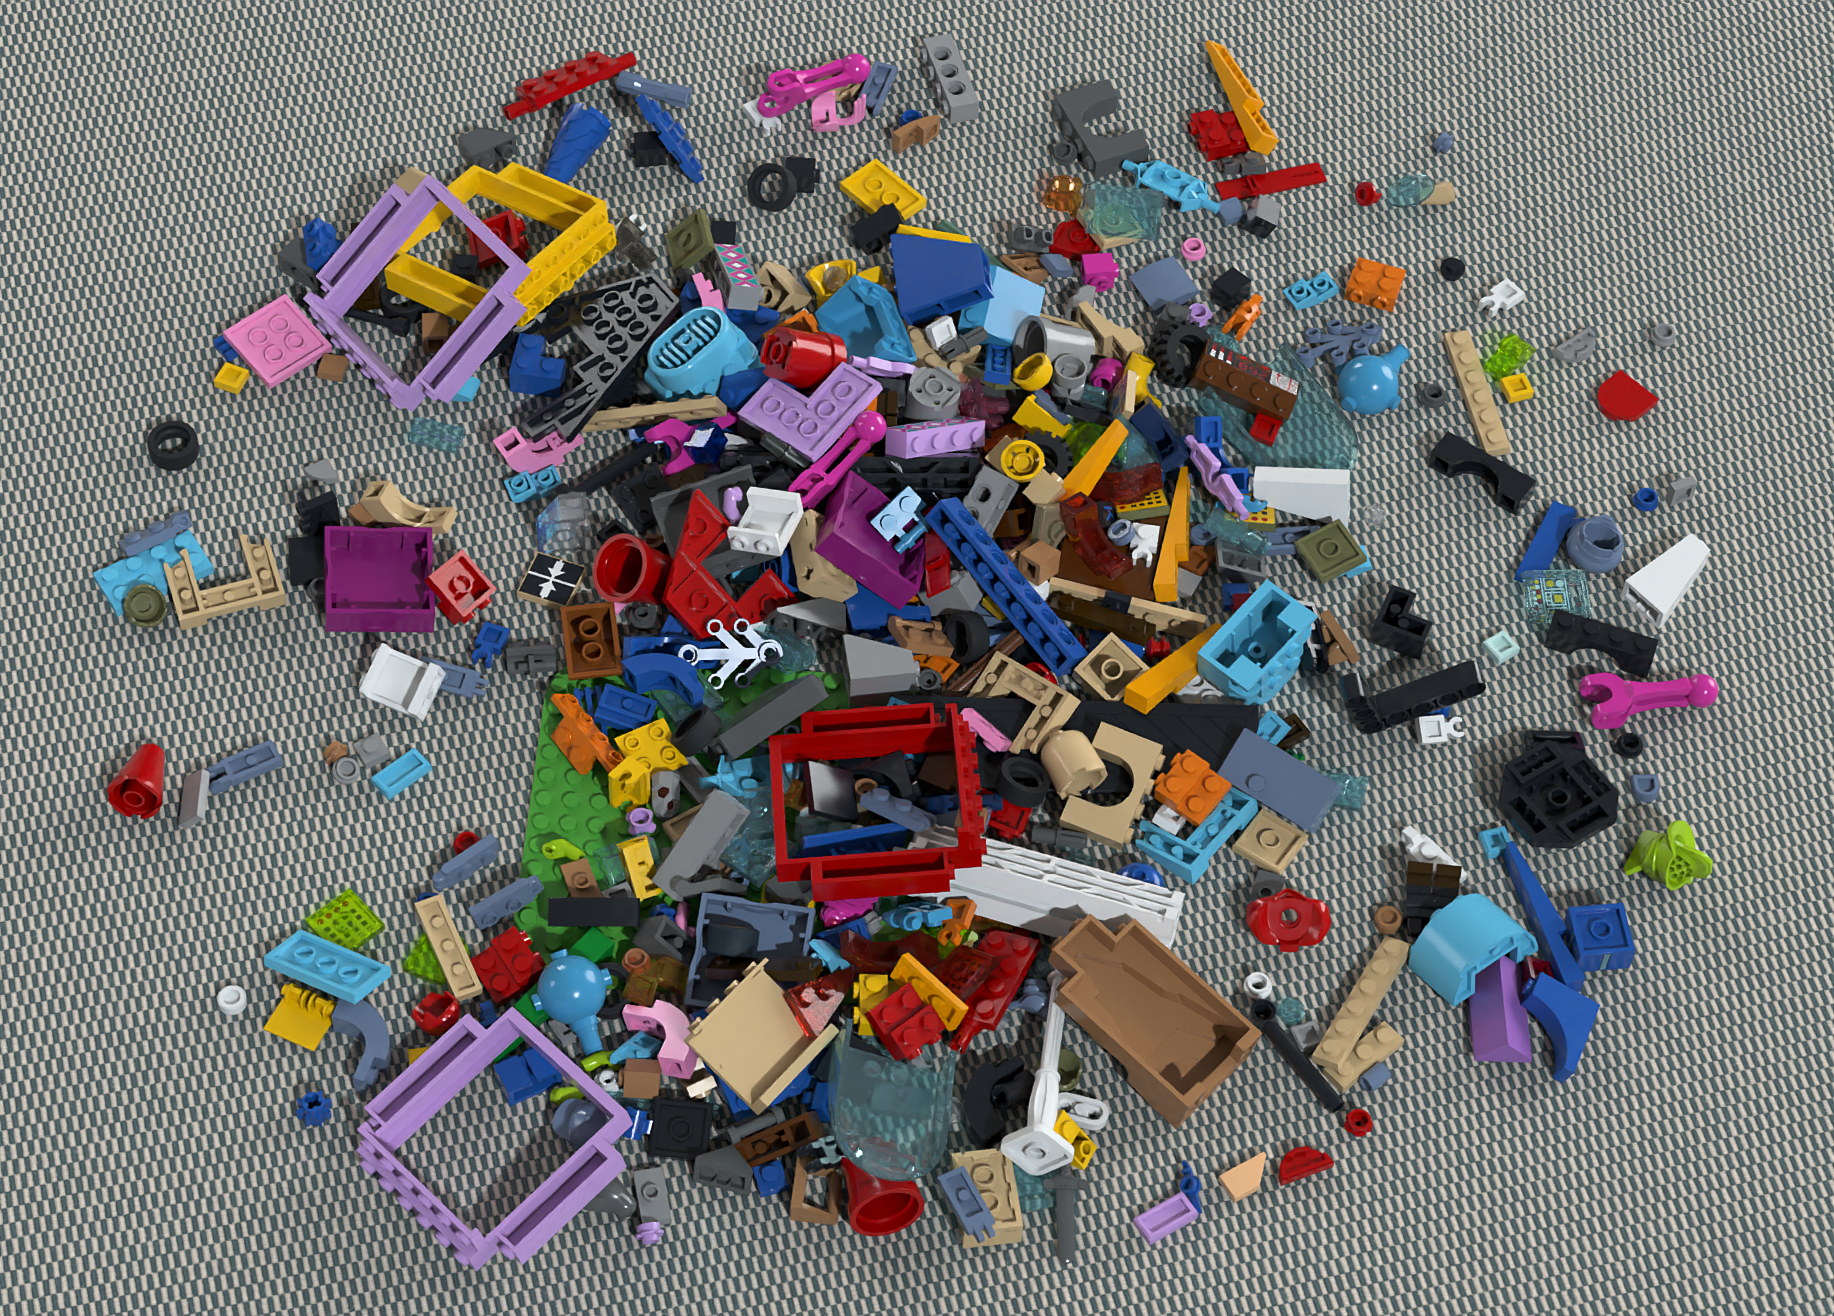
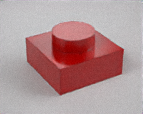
M1258 413L1249 432L1248 439L1272 447L1281 428L1282 421Z

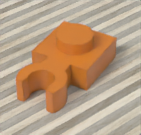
M948 899L946 906L952 907L953 918L942 921L943 929L940 930L937 937L942 946H946L947 940L950 937V941L954 946L958 947L962 941L961 929L969 930L977 908L973 900Z

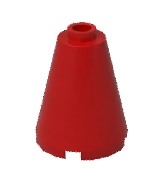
M151 743L141 745L110 782L107 789L109 804L122 815L130 818L132 814L141 815L140 819H147L155 816L160 810L163 802L165 753L159 746Z

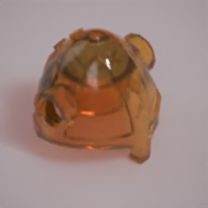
M1063 174L1054 176L1045 189L1042 197L1043 204L1053 210L1070 212V216L1074 218L1083 200L1081 193L1083 188L1082 180L1079 177L1072 178L1069 175Z

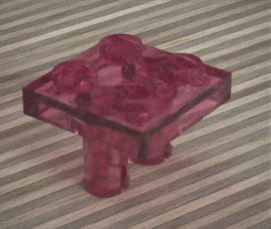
M970 378L967 389L963 390L962 404L958 406L960 416L985 420V431L1003 427L1002 414L1007 415V411H1009L1008 398H986L983 394L980 378Z

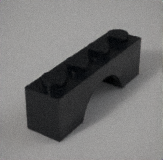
M1449 431L1431 452L1429 467L1448 478L1461 474H1473L1482 477L1494 489V504L1515 516L1519 514L1533 496L1536 480Z
M1555 608L1544 647L1568 655L1579 649L1599 650L1614 658L1619 664L1621 671L1647 678L1659 640Z

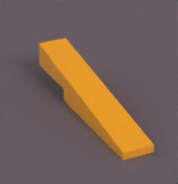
M1207 40L1205 43L1206 49L1250 149L1268 156L1279 140L1259 112L1264 106V102L1227 48Z
M1118 419L1113 421L1063 480L1065 483L1062 486L1066 493L1057 503L1076 501L1082 507L1129 433ZM1032 532L1025 540L1031 541Z
M1187 466L1180 468L1154 578L1153 588L1156 603L1177 601L1178 562L1189 561L1190 479Z
M1217 622L1128 684L1125 687L1124 703L1146 715L1170 692L1177 694L1199 674L1197 652L1223 625Z

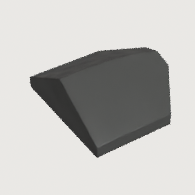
M1216 538L1214 541L1216 569L1230 582L1250 583L1265 581L1267 577L1263 549H1254L1240 542Z

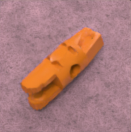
M1254 294L1249 301H1242L1222 327V333L1227 334L1233 329L1237 332L1235 340L1240 342L1262 313L1259 307L1263 297Z

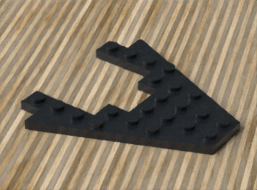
M654 272L556 298L522 328L514 325L481 365L517 344L520 333L532 335L538 331L541 336H545V340L551 345L572 332L591 354V356L572 367L575 375L582 381V384L519 422L522 430L534 444L556 430L569 444L606 399L613 394L615 388L679 312L682 305L676 295Z

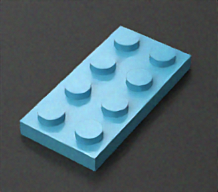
M190 530L92 573L94 581L117 617L124 614L125 598L131 588L137 585L148 584L154 586L162 592L163 596L170 593L163 564L166 562L172 568L183 559L179 555L182 549L187 548L196 581L214 573L213 565Z
M301 929L264 956V966L353 1004L359 1002L391 977V968Z

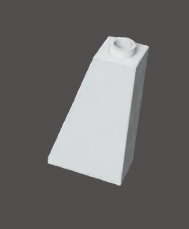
M1256 466L1254 477H1249V492H1253L1254 502L1255 499H1259L1260 502L1267 501V507L1328 524L1340 519L1343 525L1348 528L1350 516V470Z
M1692 533L1629 577L1625 581L1621 596L1655 627L1660 629L1704 568L1710 549L1702 540H1699Z

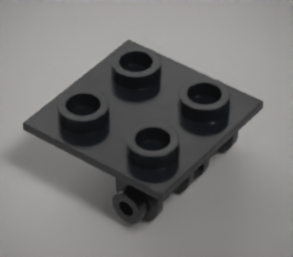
M655 463L611 491L616 497L614 500L617 506L623 508L637 532L641 534L657 524L652 512L650 498L655 497L661 492H670L672 488Z

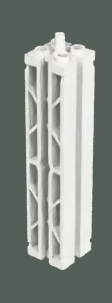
M935 824L920 832H916L913 843L910 842L908 850L958 846V834H955L954 828L939 827ZM986 838L987 855H982V867L954 869L955 880H950V892L908 895L911 897L918 896L922 900L945 906L948 899L973 900L977 905L975 915L1056 938L1059 936L1065 938L1070 933L1068 931L1070 926L1078 918L1084 920L1090 913L1112 933L1122 923L1128 925L1135 918L1169 950H1171L1185 897V893L1175 890L1171 892L1168 888ZM897 846L893 848V851L907 850Z

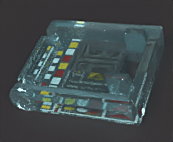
M1584 569L1534 570L1521 573V579L1524 581L1522 585L1527 614H1530L1528 616L1529 624H1551L1555 608L1589 619L1592 618ZM1569 587H1578L1580 603H1576L1574 608L1572 607Z

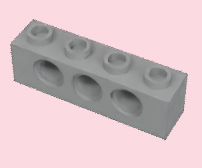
M951 33L924 38L923 49H920V59L923 64L926 63L927 76L929 81L932 80L934 83L933 88L936 98L941 100L942 114L947 115L950 124L978 119L979 100Z
M985 465L976 475L974 485L969 494L964 497L962 504L974 518L978 516L977 522L990 537H992L1019 484ZM990 493L989 499L984 502L985 496ZM950 549V568L957 571L967 570Z

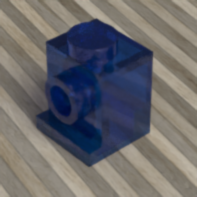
M700 422L690 442H685L683 447L694 463L716 464L728 439L717 423Z

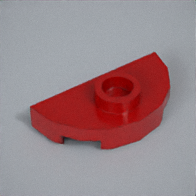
M1309 1146L1294 1148L1286 1153L1280 1163L1278 1172L1280 1186L1332 1168L1334 1161L1327 1153L1310 1149Z

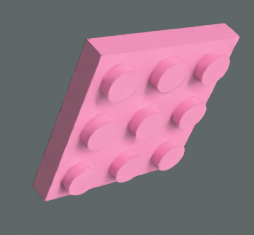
M286 294L223 331V338L269 389H272L322 358L323 353H330L332 351V345Z

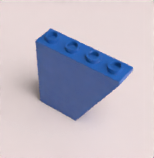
M895 233L890 235L891 246H889V253L894 262V265L891 266V271L896 279L894 292L899 302L896 306L901 318L908 325L916 326L994 298L989 258L979 244Z

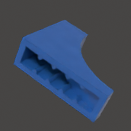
M765 366L724 376L719 399L734 412L740 411L770 379L763 372V370H766ZM782 382V383H784L785 385L789 386L790 388L794 389L795 391H797V392L801 393L802 395L806 396L807 398L810 397V395H808V394H807L805 391H803L802 389H799V388L794 387V386H792V385H789V384H787V383H785V382Z
M857 580L858 593L842 602L846 604V623L849 634L869 640L892 635L888 629V620L891 616H900L903 620L928 623L931 621L929 605H904L899 610Z
M1540 972L1533 980L1529 978L1523 986L1521 993L1524 994L1521 1006L1530 1011L1546 1029L1555 1053V1068L1552 1078L1563 1083L1576 1070L1600 1004Z

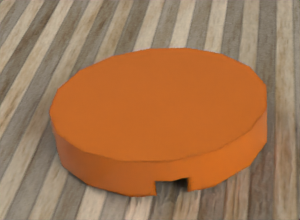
M1018 423L1005 425L994 430L991 433L992 438L989 440L985 438V446L981 447L984 455L987 456L1005 435L1012 440L1015 437L1023 440L1024 434L1029 432Z

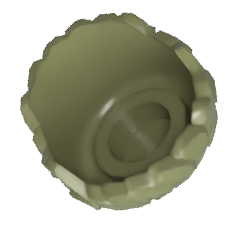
M148 584L137 585L131 588L125 598L124 613L135 626L142 628L155 627L161 624L167 615L168 607L166 606L165 597L154 586Z
M1060 1048L1057 1070L1061 1078L1059 1081V1093L1073 1090L1079 1083L1083 1067L1080 1057L1075 1055L1073 1051L1068 1050V1048ZM1041 1058L1035 1066L1036 1071L1040 1069Z

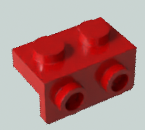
M981 788L979 794H994V792ZM1003 798V811H992L988 827L997 830V836L1008 841H1012L1013 837L1021 840L1033 809L1018 807Z

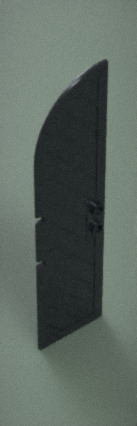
M894 695V698L909 704L933 703L934 713H940V716H942L941 723L946 716L945 704L956 703L957 714H960L964 708H973L1012 742H1014L1036 705L1025 699ZM1080 700V704L1060 730L1080 731L1092 744L1102 721L1163 745L1162 755L1166 757L1161 770H1155L1152 777L1153 780H1156L1162 772L1167 775L1172 769L1170 763L1175 755L1179 752L1184 754L1187 749L1208 762L1210 769L1218 773L1244 728L1257 734L1261 706L1158 703L1145 715L1120 701ZM979 734L975 737L976 748H971L972 753L977 752L978 769H973L974 774L979 773L980 790L984 788L989 791H997L995 780L1003 762L1009 758H1028L1044 768L1041 762L1042 748L1036 754L1030 752V749H1021L1019 754H1013L1009 750L993 752L983 744L985 739ZM928 753L926 754L921 767L916 766L917 774H914L915 780H917L918 775L923 767V764L927 758ZM1101 758L1106 766L1108 776L1096 787V794L1130 795L1133 789V782L1129 773L1120 765ZM1012 777L1013 780L1023 786L1024 783H1029L1021 778ZM1051 782L1047 792L1057 793ZM1088 787L1079 792L1087 794ZM1153 787L1150 795H1155L1156 787Z

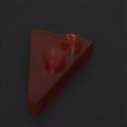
M858 965L790 988L782 995L810 1042L820 1035L861 970Z

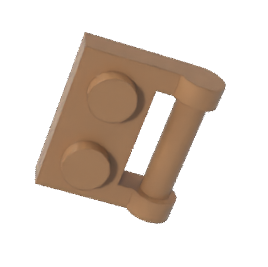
M891 616L888 620V629L901 648L912 650V653L951 657L954 647L942 632L940 621L931 620L929 623L903 620L900 616Z

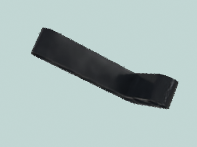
M1466 661L1376 695H1373L1360 674H1346L1338 681L1344 706L1360 731L1364 734H1374L1475 697L1486 690L1480 664L1477 661Z

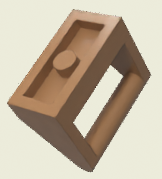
M797 1156L790 1220L836 1225L844 1174L842 1168L822 1169L816 1173L807 1174L805 1166L817 1158L812 1156L799 1158ZM808 1175L831 1177L827 1212L804 1203Z

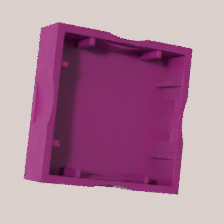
M849 470L841 478L833 492L830 493L814 551L900 610L920 589L924 572L925 532L914 541L916 544L911 549L907 548L903 553L899 554L894 546L901 539L895 534L887 541L869 522L891 500L876 487ZM912 518L902 530L907 534L918 523Z
M325 526L323 545L325 632L434 633L435 593L424 581L432 574V527L374 529L363 526Z

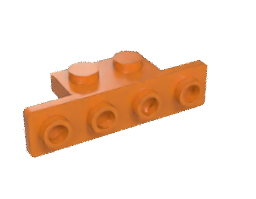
M568 693L552 695L550 699L563 714L564 718L550 737L580 775L588 774L597 760L610 773L624 760L622 755L616 752L608 742L607 736L597 728L593 718L583 710L575 696Z

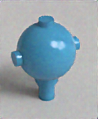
M1397 344L1389 353L1380 356L1361 355L1353 358L1348 363L1338 365L1335 373L1339 375L1337 388L1342 408L1347 412L1354 411L1366 415L1378 414L1388 408L1395 410L1401 402V397L1397 395L1399 389L1397 374L1399 373L1400 366L1410 357L1409 350L1404 345Z
M567 949L550 954L552 962L545 967L539 977L537 993L531 995L536 1012L544 1010L552 1019L560 1023L569 1024L571 1032H575L576 1037L579 1038L585 1056L604 1049L597 1031L599 1021L596 1014L604 1004L606 986L613 984L608 969L600 970L596 964L585 957L568 955Z

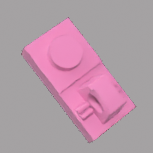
M964 708L960 713L963 714V721H968L969 732L975 731V737L979 734L984 738L983 744L993 752L997 750L999 752L1007 751L1013 742L973 708Z

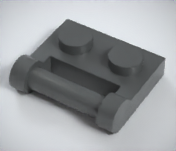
M709 875L705 877V881L696 883L681 880L675 888L678 896L683 898L693 897L700 901L702 892L740 898L748 897L746 885L736 883L735 879H724L722 875Z
M770 1106L759 1115L755 1113L737 1122H732L718 1128L716 1131L720 1140H728L731 1145L741 1142V1139L746 1138L747 1135L771 1127L774 1123L778 1125L785 1122V1116L779 1106Z

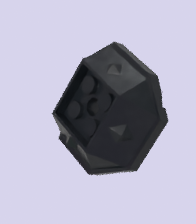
M1546 740L1505 764L1497 808L1531 847H1541L1548 850L1555 848L1572 849L1616 823L1619 791L1585 753L1572 748L1558 746V743Z

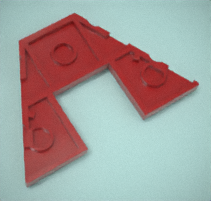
M699 488L693 491L663 594L662 601L697 640L715 636L709 634L706 630V623L710 619L720 620L723 628L729 632L733 630V623L738 618H744L748 620L750 625L763 622V619L776 608L801 603L770 568L765 570L734 601L703 567L701 562L728 535L727 530L732 525ZM740 621L737 624V629L746 627L744 621ZM712 622L710 630L712 632L718 631L719 624Z

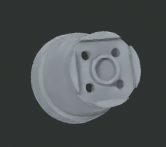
M1029 315L1021 321L1014 336L1012 346L1013 366L1017 368L1031 355L1042 352L1049 357L1054 371L1055 362L1059 357L1073 354L1081 357L1086 362L1088 375L1093 366V363H1089L1090 357L1095 355L1093 335L1090 331L1084 330V328L1053 323L1048 318Z
M926 366L916 370L910 378L906 392L905 407L898 408V413L904 419L905 425L960 417L958 406L961 389L957 376L941 366L929 369Z

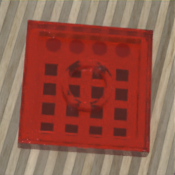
M960 944L952 950L932 974L965 1003L1001 963L996 956Z

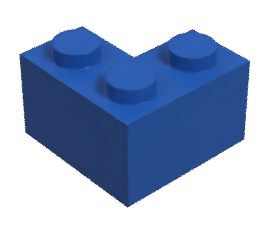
M519 334L509 370L510 392L551 398L562 396L566 381L565 360L546 357L545 336Z

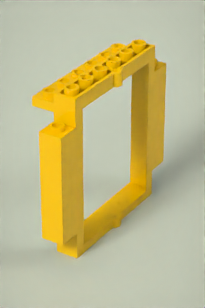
M513 161L498 174L473 165L446 187L463 204L478 194L563 231L562 234L526 264L532 271L513 292V295L527 308L526 312L515 323V325L521 328L534 319L546 306L550 305L562 292L571 290L578 278L582 277L587 270L598 263L603 256L617 245L615 225L608 223L606 201ZM440 200L385 265L386 283L388 289L460 322H464L489 290L406 253L430 232H437L441 227V223L453 214Z

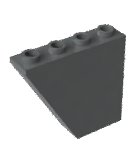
M812 673L768 688L724 722L715 737L702 751L713 766L719 764L721 755L725 756V762L736 759L827 698L829 695L825 691L824 683Z

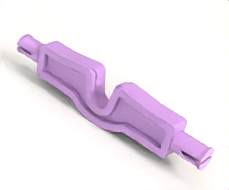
M851 355L848 359V365L861 368L862 373L887 379L901 376V380L908 381V386L911 376L919 369L908 363L890 362L871 356L864 359Z
M1188 435L1184 442L1192 451L1190 459L1201 472L1202 480L1207 490L1213 495H1217L1229 512L1235 511L1240 520L1247 519L1250 513L1242 504L1244 497L1236 487L1229 474H1220L1218 476L1221 467L1220 461L1213 455L1205 443H1198L1193 435Z

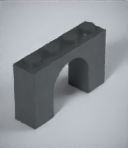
M1107 79L1057 94L1054 97V106H1052L1054 119L1060 122L1064 135L1069 137L1072 144L1076 147L1078 154L1083 159L1085 169L1091 172L1094 179L1125 170L1122 169V164L1126 159L1138 165L1141 162H1148L1149 144L1139 129L1115 137H1100L1089 132L1084 126L1093 119L1116 113L1118 96Z

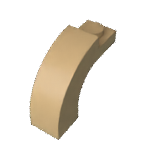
M391 480L371 481L360 499V503L369 514L385 527H432L433 539L436 534L448 533L458 515L453 507L428 508L409 501L398 491Z

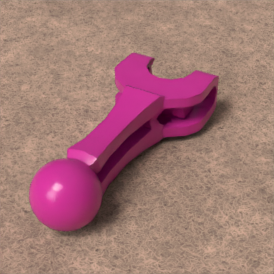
M851 53L842 60L839 58L830 64L818 68L794 72L792 69H783L772 73L766 82L769 91L760 96L757 102V110L766 118L776 117L787 113L798 103H803L820 93L835 88L847 87L849 83L860 84L868 78L870 64L863 55ZM839 74V75H837V76H835V77H832V78H828V79H825V80H822V81L810 83V82H812V81H815V80H818V79H821V78H824V77H827V76ZM772 101L776 103L774 108H768L764 105V103Z
M730 409L727 410V416L717 417L711 421L691 426L681 420L671 418L645 431L643 434L648 443L661 440L666 442L671 449L670 461L661 467L665 478L695 465L698 459L699 446L716 432L738 424L739 416L737 413L739 411L734 412Z
M872 410L861 412L855 418L853 426L848 428L834 447L820 460L811 465L810 469L805 470L790 485L788 492L795 493L797 491L796 493H800L803 508L808 506L807 510L817 511L849 468L863 454L870 450L871 444L879 442L885 436L887 425L884 417ZM858 439L859 443L846 458L829 474H826V470L839 455Z
M1604 672L1587 675L1579 683L1580 693L1585 700L1601 702L1593 708L1590 716L1592 724L1597 729L1619 728L1625 724L1628 716L1655 708H1687L1689 704L1698 708L1708 707L1715 702L1718 696L1716 681L1711 676L1702 673L1695 674L1689 679L1684 677L1663 682L1624 681L1615 674Z

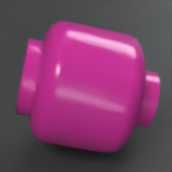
M1114 358L1101 359L1096 363L1090 375L1092 388L1101 395L1109 396L1122 379L1125 370L1124 365Z

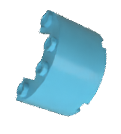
M1478 893L1465 896L1459 895L1453 902L1443 909H1437L1431 915L1430 922L1409 949L1408 968L1455 1007L1475 993V974L1508 952H1510L1509 958L1518 964L1526 956H1530L1538 951V944L1532 934L1485 895Z

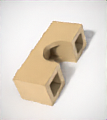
M1007 435L985 457L987 462L997 472L1005 476L1006 474L1001 466L1002 452L1009 444L1019 440L1017 437L1012 440ZM1042 468L1039 475L1031 480L1029 486L1022 493L1034 506L1057 503L1066 493L1062 486L1065 482L1054 471L1049 474Z

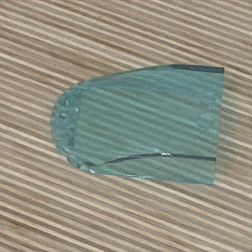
M1286 342L1280 345L1274 361L1268 364L1267 367L1299 381L1300 387L1298 398L1289 420L1280 428L1272 447L1256 442L1249 434L1256 416L1222 401L1211 386L1205 389L1198 405V410L1204 417L1222 416V438L1235 451L1255 466L1350 470V473L1353 470L1357 461L1359 446L1355 428Z
M847 1018L832 1046L828 1076L827 1100L834 1139L843 1154L854 1165L875 1177L889 1181H911L923 1177L934 1169L946 1148L957 1051H950L938 1073L849 1047L853 1019Z

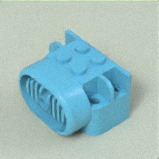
M703 306L684 314L652 343L647 356L649 367L645 372L644 379L658 401L678 402L681 398L695 400L702 399L706 395H713L719 398L724 376L763 367L765 364L761 363L755 345L748 340L742 330L728 319L722 310L712 306ZM713 418L688 420L682 422L691 426L708 422Z
M1266 579L1197 652L1198 673L1217 686L1223 695L1235 702L1237 700L1243 701L1246 705H1262L1271 700L1295 675L1300 664V657L1303 654V644L1311 635V624L1317 619V615Z

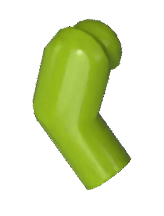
M565 839L549 841L542 846V854L548 859L567 857L572 861L583 859L585 855L584 851Z
M602 1050L579 1061L581 1069L586 1074L608 1064L609 1069L617 1071L624 1064L610 1063V1056L614 1051Z
M575 1086L554 1088L551 1091L550 1100L552 1103L560 1106L565 1100L571 1098L582 1100L585 1095Z

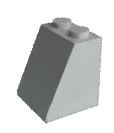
M849 634L843 635L842 670L849 709L863 708V705L887 706L890 698L894 697V695L914 696L915 693L919 692L918 677H920L919 662L913 660L912 650Z

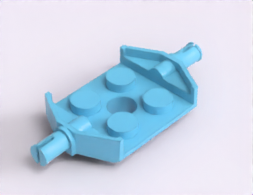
M1128 159L1124 160L1122 164V169L1134 173L1135 190H1138L1139 185L1142 183L1151 190L1159 191L1169 196L1170 199L1181 202L1180 212L1205 208L1216 214L1220 209V204L1208 199L1207 183L1160 160L1147 163L1141 162L1138 165Z
M770 754L725 762V756L721 755L717 774L699 778L701 790L716 787L717 790L729 793L738 802L772 796ZM806 762L782 764L784 794L796 792L798 778L802 775L803 764ZM754 779H760L763 782H757Z

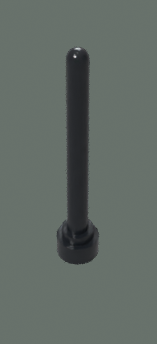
M297 294L295 296L296 303L310 307L303 299L306 295ZM351 307L343 315L390 328L394 335L404 338L407 337L411 328V319L401 315L389 318Z

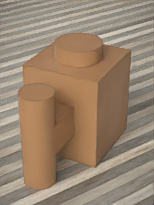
M422 313L424 353H437L463 322L456 320V325H449L448 316L443 313Z
M1025 540L1005 553V555L1011 562L1018 559V570L1026 580L1039 586L1058 573L1061 551L1041 540L1034 544L1030 540Z
M626 1059L625 1069L619 1070L618 1086H624L623 1097L656 1099L659 1097L662 1073L659 1060Z

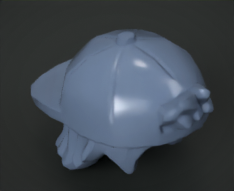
M571 1098L565 1100L555 1112L552 1127L556 1134L565 1139L572 1146L573 1150L577 1151L611 1119L592 1102Z

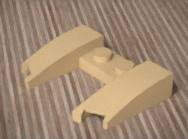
M239 535L250 579L199 591L187 548L179 552L183 560L174 567L170 568L166 562L163 564L181 631L208 624V618L259 606L260 611L286 605L284 588L268 538L264 539V545L261 546L248 544V535Z
M999 651L995 652L967 696L1006 698L1009 692L1012 691L1036 705L1008 749L1013 754H1019L1021 749H1030V752L1036 754L1044 747L1049 740V736L1062 728L1081 702L1069 692Z

